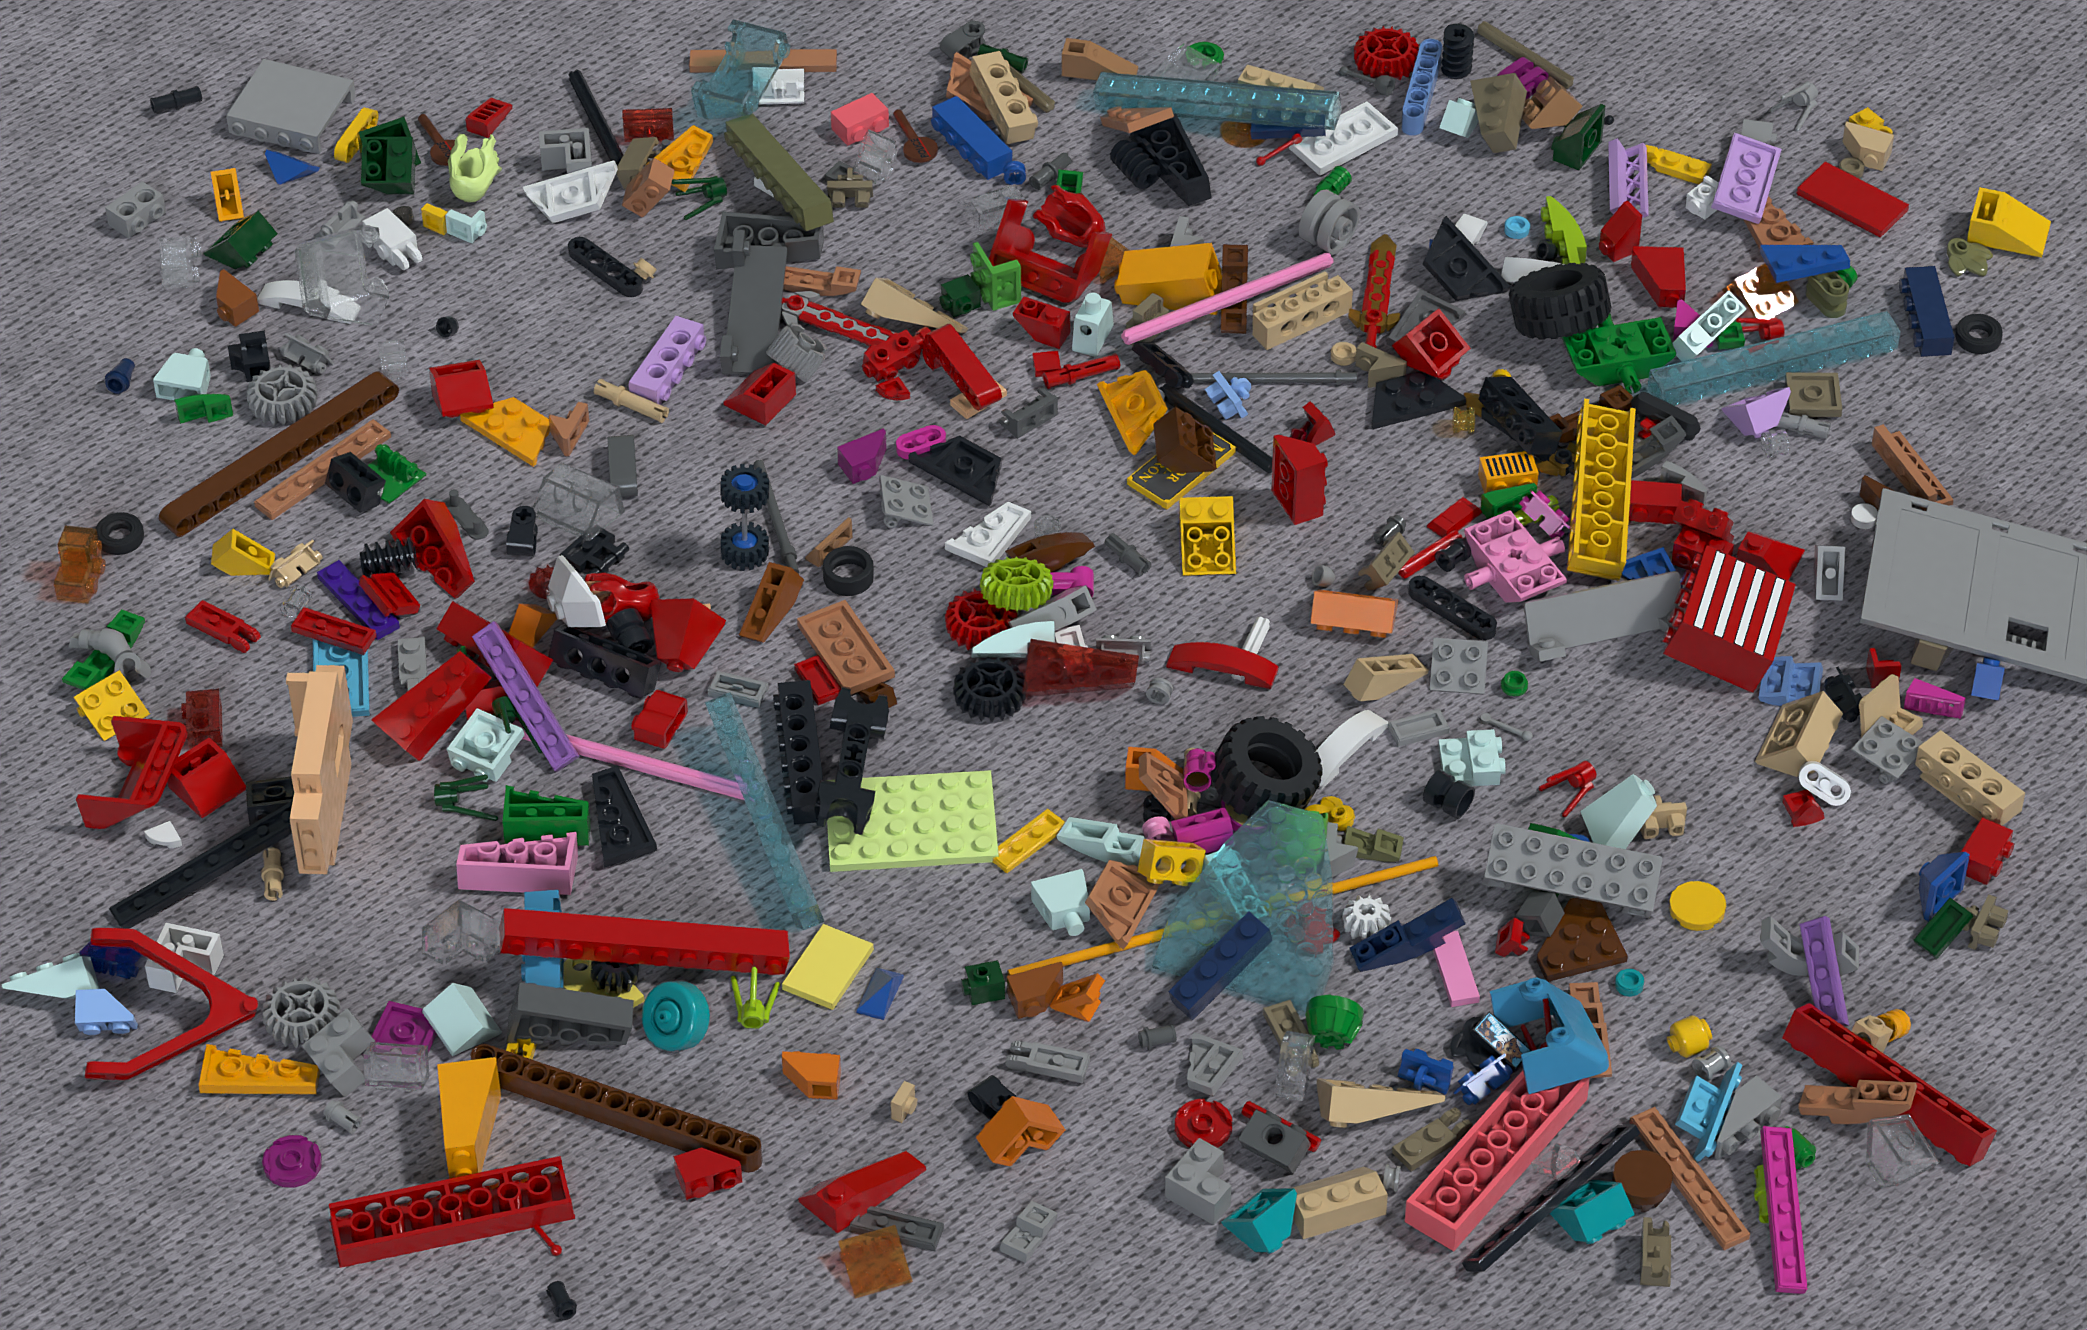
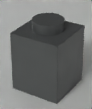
M1530 892L1516 916L1518 920L1524 922L1523 930L1529 936L1551 937L1565 913L1555 893Z

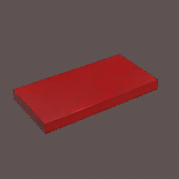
M1824 162L1797 187V195L1880 238L1909 210L1908 203L1827 162Z

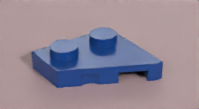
M1664 547L1627 559L1622 576L1627 580H1633L1676 570Z

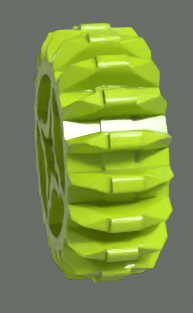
M1005 557L1004 560L996 559L995 563H988V566L983 568L980 588L983 599L988 600L990 605H996L998 609L1003 607L1006 611L1010 609L1017 612L1018 610L1028 611L1029 608L1038 609L1039 605H1045L1046 601L1050 600L1053 580L1050 569L1045 568V564H1038L1037 560L1030 561L1027 557L1024 559L1017 557L1009 559Z

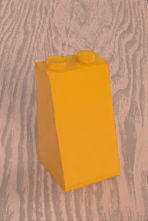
M1212 243L1124 251L1122 262H1119L1118 279H1115L1114 282L1115 293L1119 294L1122 304L1139 305L1154 293L1163 298V307L1170 310H1178L1222 293V270ZM1218 311L1212 312L1210 314L1217 315Z
M496 1057L437 1064L444 1146L449 1179L482 1172L501 1099Z

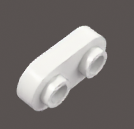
M1809 761L1801 766L1798 776L1801 785L1805 789L1831 805L1838 806L1847 802L1851 790L1846 779L1816 761ZM1814 770L1818 775L1816 778L1811 779L1807 776L1808 772ZM1838 785L1841 787V791L1839 793H1832L1831 788Z

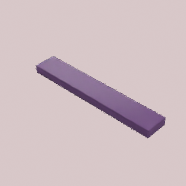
M493 621L473 635V640L553 770L558 772L580 757L498 623Z

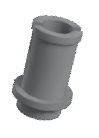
M332 1100L324 1109L323 1114L328 1122L334 1121L350 1134L356 1131L353 1126L359 1128L362 1124V1118L344 1108L341 1101L336 1102Z

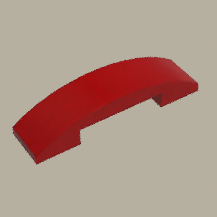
M1189 642L1174 645L1166 664V668L1192 674L1195 667L1244 676L1245 684L1267 689L1272 688L1279 670L1278 665L1255 653L1234 646L1210 642Z

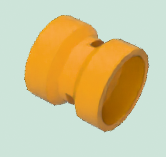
M1894 1009L1877 1016L1884 1021L1887 1027L1893 1030L1888 1042L1904 1037L1911 1029L1910 1018L1902 1010Z

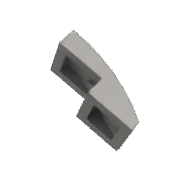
M1666 460L1661 469L1660 482L1682 484L1681 500L1688 502L1690 498L1703 503V508H1705L1706 487L1691 473Z
M1031 1201L1018 1215L1016 1226L1002 1240L1000 1251L1026 1263L1049 1232L1057 1218V1212Z

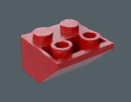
M480 359L429 368L432 397L443 417L453 418L469 412L483 413L487 409L494 408L486 370Z
M776 363L753 371L723 401V404L766 426L796 395L795 372Z
M207 738L179 756L167 781L168 788L201 818H204L246 790L245 783L227 753L211 738Z

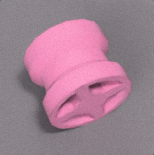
M1153 817L1142 826L1143 834L1147 839L1175 841L1174 835L1170 831L1169 821L1164 817Z

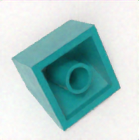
M1590 1180L1583 1184L1550 1213L1574 1241L1586 1242V1244L1599 1241L1603 1238L1602 1234L1608 1230H1616L1626 1225L1625 1220L1635 1215L1622 1183Z

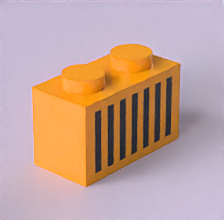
M1526 451L1480 457L1478 476L1484 493L1531 483L1538 485L1539 472L1533 455H1528Z

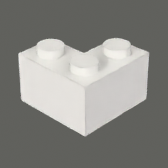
M165 923L157 940L159 944L212 975H215L224 956L220 934ZM148 959L145 969L149 987L177 993L183 979Z

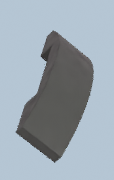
M1672 415L1650 428L1652 435L1633 446L1631 478L1638 476L1661 461L1685 438L1686 432Z

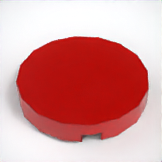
M1195 1099L1179 1108L1175 1118V1133L1184 1145L1191 1148L1200 1138L1219 1148L1228 1141L1232 1134V1116L1229 1110L1220 1102L1213 1100L1212 1103L1205 1101L1206 1099Z

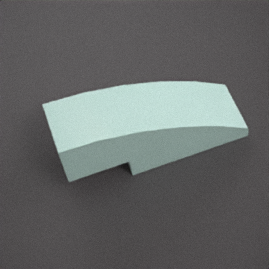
M1054 621L1019 625L997 633L973 647L971 658H987V656L990 658H1026L1028 653L1027 647H1053L1055 643Z
M1073 817L1067 819L1056 836L1060 842L1070 848L1105 863L1113 860L1122 862L1125 865L1136 866L1139 865L1143 839H1145L1141 835L1119 832L1117 824Z

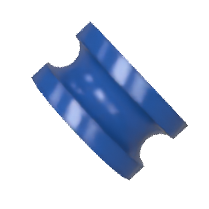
M1011 161L1005 164L1003 172L1004 180L1007 184L1020 185L1025 182L1026 168L1023 163Z

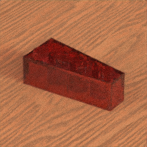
M1030 639L1022 694H1026V697L1133 688L1136 681L1139 655Z

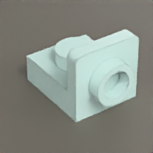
M452 209L445 215L447 233L467 242L473 243L486 231L487 224L484 211L479 210L472 218Z

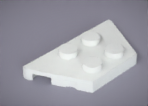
M613 160L523 187V190L537 208L552 223L600 210L618 167Z

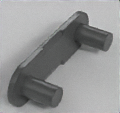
M455 489L449 492L450 498L445 502L451 515L471 538L477 540L485 538L489 533L487 526L471 510L464 499L459 497L458 491Z

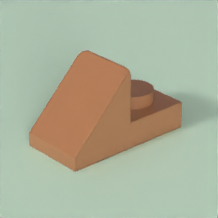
M578 401L573 411H569L567 418L549 415L550 433L565 456H570L589 423L588 404Z

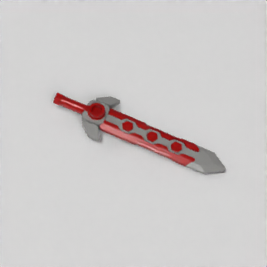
M812 291L795 292V294H790L787 299L782 298V319L787 326L791 322L798 324L797 321H802L826 331L862 342L867 346L879 345L895 333L814 303L813 301L820 298V294Z

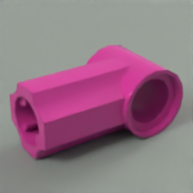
M1077 566L1071 572H1050L1053 580L1051 595H1058L1069 588L1086 585L1091 598L1093 597L1094 572L1091 568Z

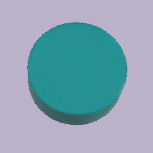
M1623 969L1616 975L1615 988L1624 996H1636L1643 991L1644 977L1635 969Z

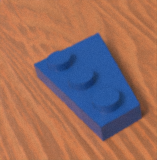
M1760 245V254L1776 283L1850 268V259L1842 245Z

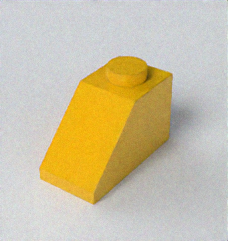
M231 529L215 542L212 547L211 565L230 576L270 575L272 570L270 567L275 561L274 552L235 529Z

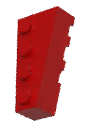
M452 601L436 629L445 634L443 640L455 647H458L460 643L466 647L468 655L474 658L478 654L477 661L490 667L472 638L473 635L489 625L490 622ZM502 630L536 687H538L553 659Z
M459 651L372 718L371 721L404 750L420 761L492 677L464 653Z

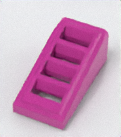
M1914 678L1906 692L1904 709L1961 719L1966 698Z

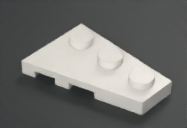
M1007 502L985 516L984 521L974 528L970 526L965 529L963 535L955 540L951 538L945 542V550L987 567L988 563H995V560L1000 559L1030 521L1031 511Z

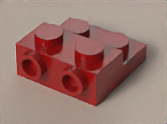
M1690 498L1688 502L1679 501L1672 520L1681 528L1687 526L1732 543L1734 535L1730 531L1734 522L1728 518L1729 513L1718 508H1713V511L1703 508V503Z

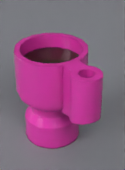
M1199 748L1192 749L1187 753L1186 765L1184 767V784L1190 791L1202 792L1210 787L1211 770H1214L1216 767L1215 753L1206 752Z

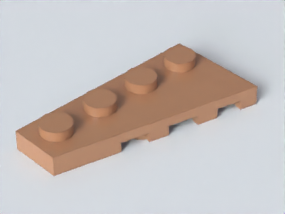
M1769 196L1759 224L1744 220L1759 249L1760 245L1814 244L1809 237L1805 238L1801 234V229L1795 223L1791 224L1786 219V214L1780 208L1777 209L1771 204L1772 199Z

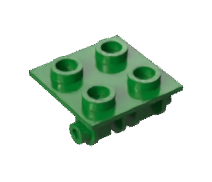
M386 444L377 445L375 448L377 458L368 465L386 480L381 499L388 504L426 476V473L419 469L416 463L409 462L405 456L397 451L393 452Z

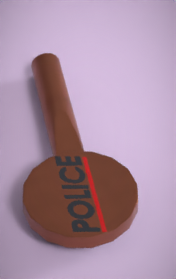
M895 110L893 116L908 138L903 147L904 156L916 163L928 162L934 159L938 153L937 143L928 137H918L902 110Z
M421 114L418 117V121L435 143L430 150L432 161L441 166H448V159L451 149L455 145V140H444L427 115Z

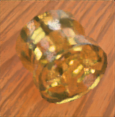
M1453 407V433L1467 431L1469 434H1474V407H1469L1467 410Z

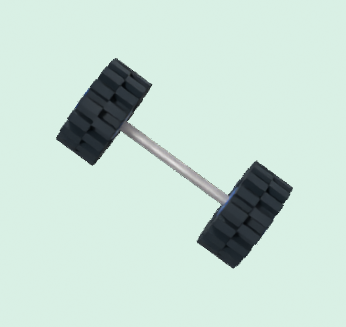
M740 464L738 469L734 465L731 467V471L727 469L724 471V475L721 476L720 496L722 503L725 502L727 509L731 507L733 512L740 509L742 522H740V526L733 523L731 524V529L727 527L725 528V533L722 532L721 558L725 560L727 566L731 564L732 569L736 570L737 566H739L740 571H745V567H749L750 571L754 569V565L760 567L762 562L767 560L769 554V537L766 530H762L760 525L754 527L753 522H749V525H747V510H749V513H754V508L759 511L762 509V505L765 506L767 504V499L769 500V478H767L766 472L762 473L760 467L754 470V465L749 464V468H745V464Z

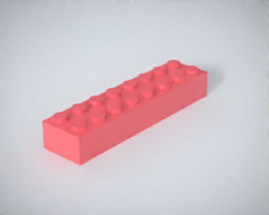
M1522 1070L1406 1201L1405 1223L1454 1252L1586 1102L1590 1078L1528 1094L1524 1071Z

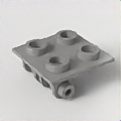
M883 475L879 476L881 487L879 492L882 496L881 506L882 512L885 515L883 522L888 528H895L901 519L933 526L927 486Z
M1434 638L1430 690L1484 694L1488 642Z
M1881 716L1853 746L1851 751L1880 769V781L1887 784L1895 779L1898 780L1916 760L1918 747L1924 742Z

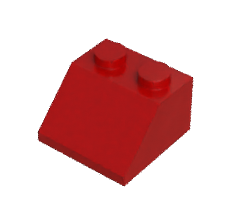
M1439 308L1392 345L1399 356L1407 361V366L1434 377L1440 375L1471 349Z

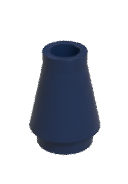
M123 358L119 364L106 374L105 385L109 391L120 394L128 390L135 368L132 360Z

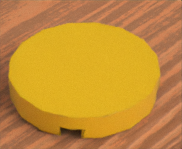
M1701 881L1686 882L1679 885L1671 894L1669 901L1670 915L1674 920L1676 918L1680 925L1686 929L1695 931L1709 930L1724 919L1726 912L1725 896L1718 888L1709 883Z

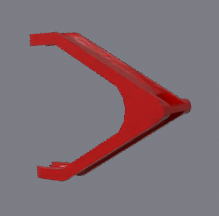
M125 928L91 929V945L130 947L202 990L209 1001L210 1014L203 1024L128 1062H87L85 1069L86 1079L129 1080L255 1017L258 1007V1000L255 997L246 995L141 932Z

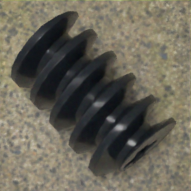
M1450 24L1444 29L1441 70L1450 79H1462L1472 71L1475 36L1472 29L1466 25Z
M1120 140L1112 148L1110 160L1138 189H1147L1160 178L1162 169L1159 165H1156L1155 161L1145 153L1144 149L1137 142Z
M407 537L405 545H402L400 539H396L395 547H392L389 540H386L383 549L378 542H375L373 550L365 543L363 552H360L361 569L366 577H368L369 569L372 574H379L380 568L383 573H389L390 567H392L394 572L398 573L400 572L401 564L405 571H410L412 563L416 570H418L415 545L410 537Z

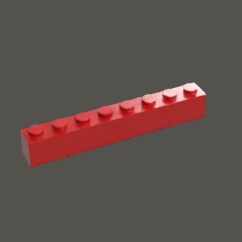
M1808 1003L1794 1010L1782 1037L1790 1043L1793 1049L1803 1052L1812 1058L1815 1064L1828 1069L1841 1082L1850 1084L1852 1087H1857L1859 1080L1915 1082L1917 1088L1911 1108L1896 1115V1117L1905 1122L1911 1130L1919 1132L1930 1139L1934 1146L1943 1148L1952 1154L1961 1164L1970 1167L1984 1159L1997 1132L1996 1129L1812 1004Z

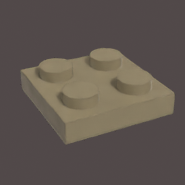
M1786 372L1785 385L1791 391L1787 401L1789 414L1797 416L1807 415L1808 417L1842 416L1838 373Z

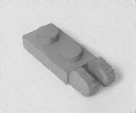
M1013 1041L1009 1049L1012 1054L1008 1055L1005 1060V1066L1012 1070L1022 1072L1026 1070L1031 1073L1083 1083L1090 1063L1089 1053L1036 1042Z

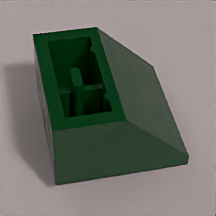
M362 137L361 185L388 195L414 194L416 147L413 137Z

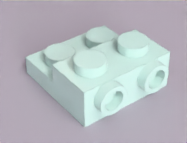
M477 708L447 748L450 763L461 772L468 769L473 771L475 776L488 775V779L483 780V782H487L489 779L497 782L511 763L510 754L524 737V731L522 728L510 723L511 733L507 734L502 719Z
M1494 729L1467 731L1466 738L1439 739L1438 748L1441 768L1443 771L1453 775L1455 782L1462 780L1471 786L1500 785L1501 774H1505L1506 768L1505 759L1499 758L1498 753H1502L1501 737H1495Z

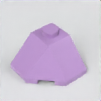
M1789 387L1774 389L1766 392L1767 396L1765 394L1755 397L1751 396L1723 407L1722 411L1744 436L1754 435L1755 438H1760L1770 434V428L1778 426L1791 391Z

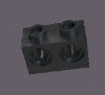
M348 452L331 458L325 485L361 513L380 504L386 480L352 452Z

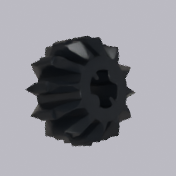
M594 960L591 962L592 982H595L597 990L605 988L607 995L611 991H616L620 995L622 989L630 991L632 984H637L639 964L599 962Z

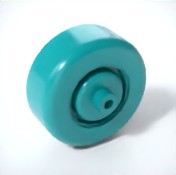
M684 981L663 982L655 986L647 995L642 1008V1024L646 1036L656 1047L665 1051H680L693 1048L701 1042L708 1030L710 1021L709 1006L704 994L695 985Z

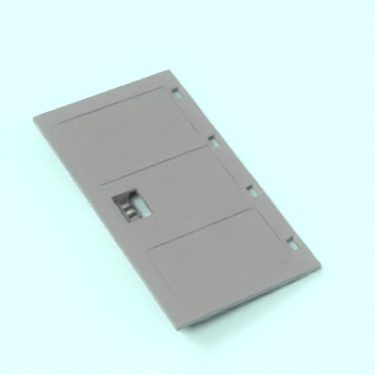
M1883 488L1859 623L2087 684V555L2073 551V548L2087 551V543ZM1913 504L1927 509L1926 511H1923L1916 508H1912L1911 505ZM1992 526L2006 529L2007 533L1993 530ZM2008 621L2047 631L2044 643L2007 634Z

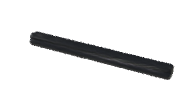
M570 71L568 74L569 81L610 161L614 160L618 166L623 153L581 71Z
M1164 384L1159 388L1163 391L1165 395L1164 400L1167 403L1177 407L1184 413H1189L1193 419L1202 425H1207L1213 433L1234 445L1238 453L1265 472H1272L1273 457L1175 388L1170 387L1168 384Z

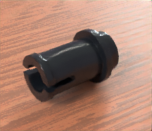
M562 1281L550 1283L547 1286L546 1293L554 1305L553 1312L555 1316L561 1320L572 1318L576 1314L577 1304L575 1300L570 1299Z

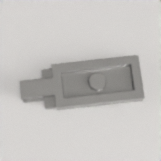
M425 637L398 639L399 681L401 688L408 687V691L427 677Z

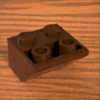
M1177 407L1153 423L1157 461L1175 473L1212 472L1217 469L1213 432L1207 425H1202L1193 419L1189 413H1184Z

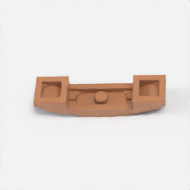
M786 266L784 290L791 292L812 291L820 294V296L848 294L856 291L861 270L836 266L835 272L829 273Z

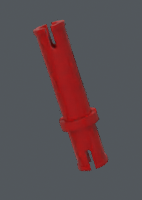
M1113 353L1112 355L1076 365L1066 364L1061 369L1044 372L1042 375L1043 382L1047 389L1065 383L1069 385L1075 384L1076 380L1120 369V360L1118 355Z

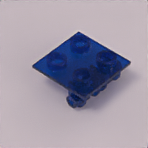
M91 941L79 952L80 956L91 958L95 972L106 974L109 969L110 975L114 976L116 973V976L126 979L137 977L139 967L135 966V963L143 956L130 947L93 946Z

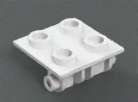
M804 69L755 70V105L804 103Z

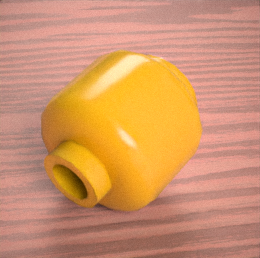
M1691 1015L1670 1026V1036L1667 1037V1042L1673 1053L1678 1052L1682 1057L1689 1058L1708 1049L1709 1041L1712 1040V1033L1705 1019H1699Z

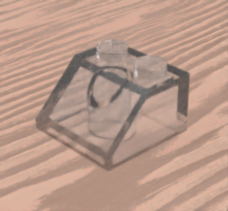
M1016 184L959 201V204L979 235L998 230L1008 199H1026ZM1026 210L1022 222L1026 221Z

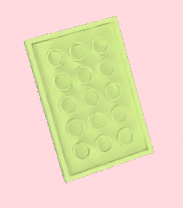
M991 770L862 778L861 788L876 791L870 820L863 834H854L853 823L845 817L833 816L827 820L830 872L993 862L994 857H999Z

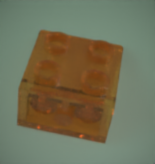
M1766 263L1735 279L1722 289L1724 294L1730 291L1733 295L1736 293L1738 297L1742 296L1754 318L1770 319L1799 303L1787 281L1776 283Z

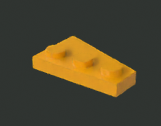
M692 125L654 158L675 170L673 179L694 178L713 143V135ZM690 184L671 185L686 192Z

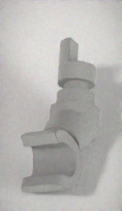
M103 628L101 631L82 629L80 633H74L70 638V648H94V650H100L101 653L107 654L115 662V672L120 670L126 680L129 678L128 671L132 666H135V671L145 678H149L151 675L149 664L138 655L132 653L124 635L117 630Z

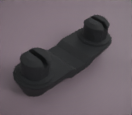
M1640 392L1631 400V406L1636 409L1635 415L1638 414L1641 418L1647 416L1662 422L1672 415L1686 432L1685 440L1687 441L1693 440L1695 435L1700 432V424L1694 415L1647 392Z

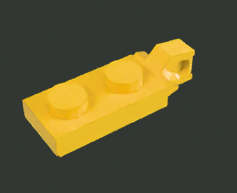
M1645 145L1647 147V163L1654 167L1657 172L1699 185L1703 182V178L1708 176L1711 171V163L1664 150L1663 148L1658 149L1655 146Z

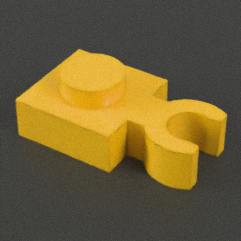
M1868 107L1849 117V122L1889 134L1893 133L1889 127L1884 126V120Z

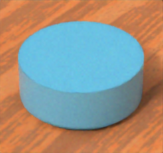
M1513 216L1505 221L1504 232L1510 238L1522 239L1529 234L1530 223L1526 218Z

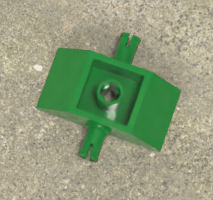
M1609 314L1602 324H1598L1599 328L1588 329L1584 333L1573 334L1570 337H1561L1577 374L1598 387L1623 383L1625 389L1630 394H1632L1630 386L1633 392L1637 393L1642 387L1639 382L1640 379L1651 378L1676 357V350L1661 317L1614 325L1611 314Z

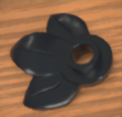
M1482 1017L1468 1019L1464 1024L1463 1031L1456 1034L1450 1043L1451 1055L1453 1057L1466 1055L1470 1064L1477 1071H1481L1479 1065L1492 1056L1486 1048L1469 1034Z

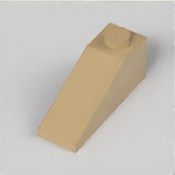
M1413 654L1357 658L1343 685L1359 701L1379 700L1428 674L1429 670Z

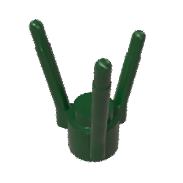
M718 176L673 179L671 183L702 184L700 187L687 189L686 192L682 190L677 191L675 194L676 196L703 192L706 199H711L709 202L685 215L684 220L696 216L715 204L722 203V197L727 196L725 181L722 177Z
M504 696L492 702L494 712L492 715L502 719L506 733H511L510 723L512 724L516 720L515 717H517L538 753H543L510 698Z
M484 774L435 784V805L442 806L443 812H456L493 821L498 820L496 815L454 806V803H459L460 792L487 789L488 784H467L486 780L488 775Z

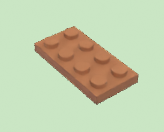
M846 600L797 618V626L816 654L821 657L840 688L842 686L850 687L851 695L895 678V670Z

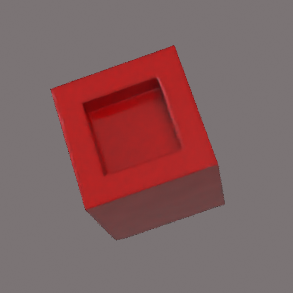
M1869 648L1866 664L1871 688H1876L1881 681L1888 678L1891 674L1900 678L1901 663L1899 661H1878L1875 648Z

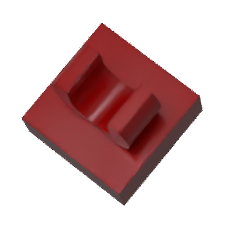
M1514 917L1498 930L1495 947L1496 954L1505 957L1510 952L1521 956L1528 951V948L1522 945L1530 939L1527 933L1522 932L1524 922Z

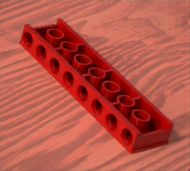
M561 1156L329 1203L330 1223L339 1268L530 1229L535 1224L544 1226L575 1219ZM554 1166L558 1168L553 1173H541L546 1167ZM524 1172L528 1174L524 1179H512L517 1173ZM494 1178L499 1180L498 1183L491 1186L483 1185L488 1179ZM459 1185L470 1186L469 1189L462 1192L453 1191ZM430 1191L440 1192L438 1196L433 1198L424 1197ZM400 1197L411 1198L409 1202L404 1204L395 1203ZM371 1203H380L382 1205L375 1210L365 1209ZM342 1209L352 1210V1212L346 1216L336 1215V1213Z

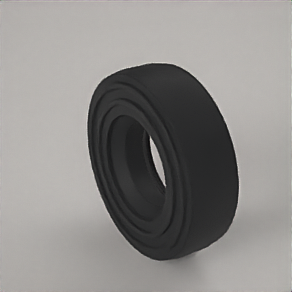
M1970 314L1963 317L1957 324L1955 333L1958 345L1974 354H1987L1995 351L2000 346L2003 336L2000 323L1993 317L1984 314ZM1979 329L1986 331L1989 336L1987 338H1975L1969 332Z
M118 512L107 515L98 522L95 529V537L98 546L104 552L112 555H123L136 550L142 544L144 530L141 521L135 515ZM120 528L130 531L128 536L121 539H114L109 536L113 530Z

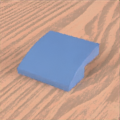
M1792 656L1774 657L1773 663L1761 680L1759 701L1782 706L1783 704L1820 692L1823 674L1821 662L1794 664Z

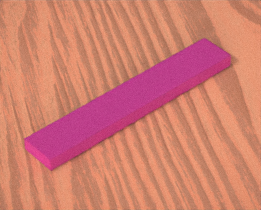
M1763 1126L1760 1130L1775 1292L1802 1294L1808 1288L1792 1128Z

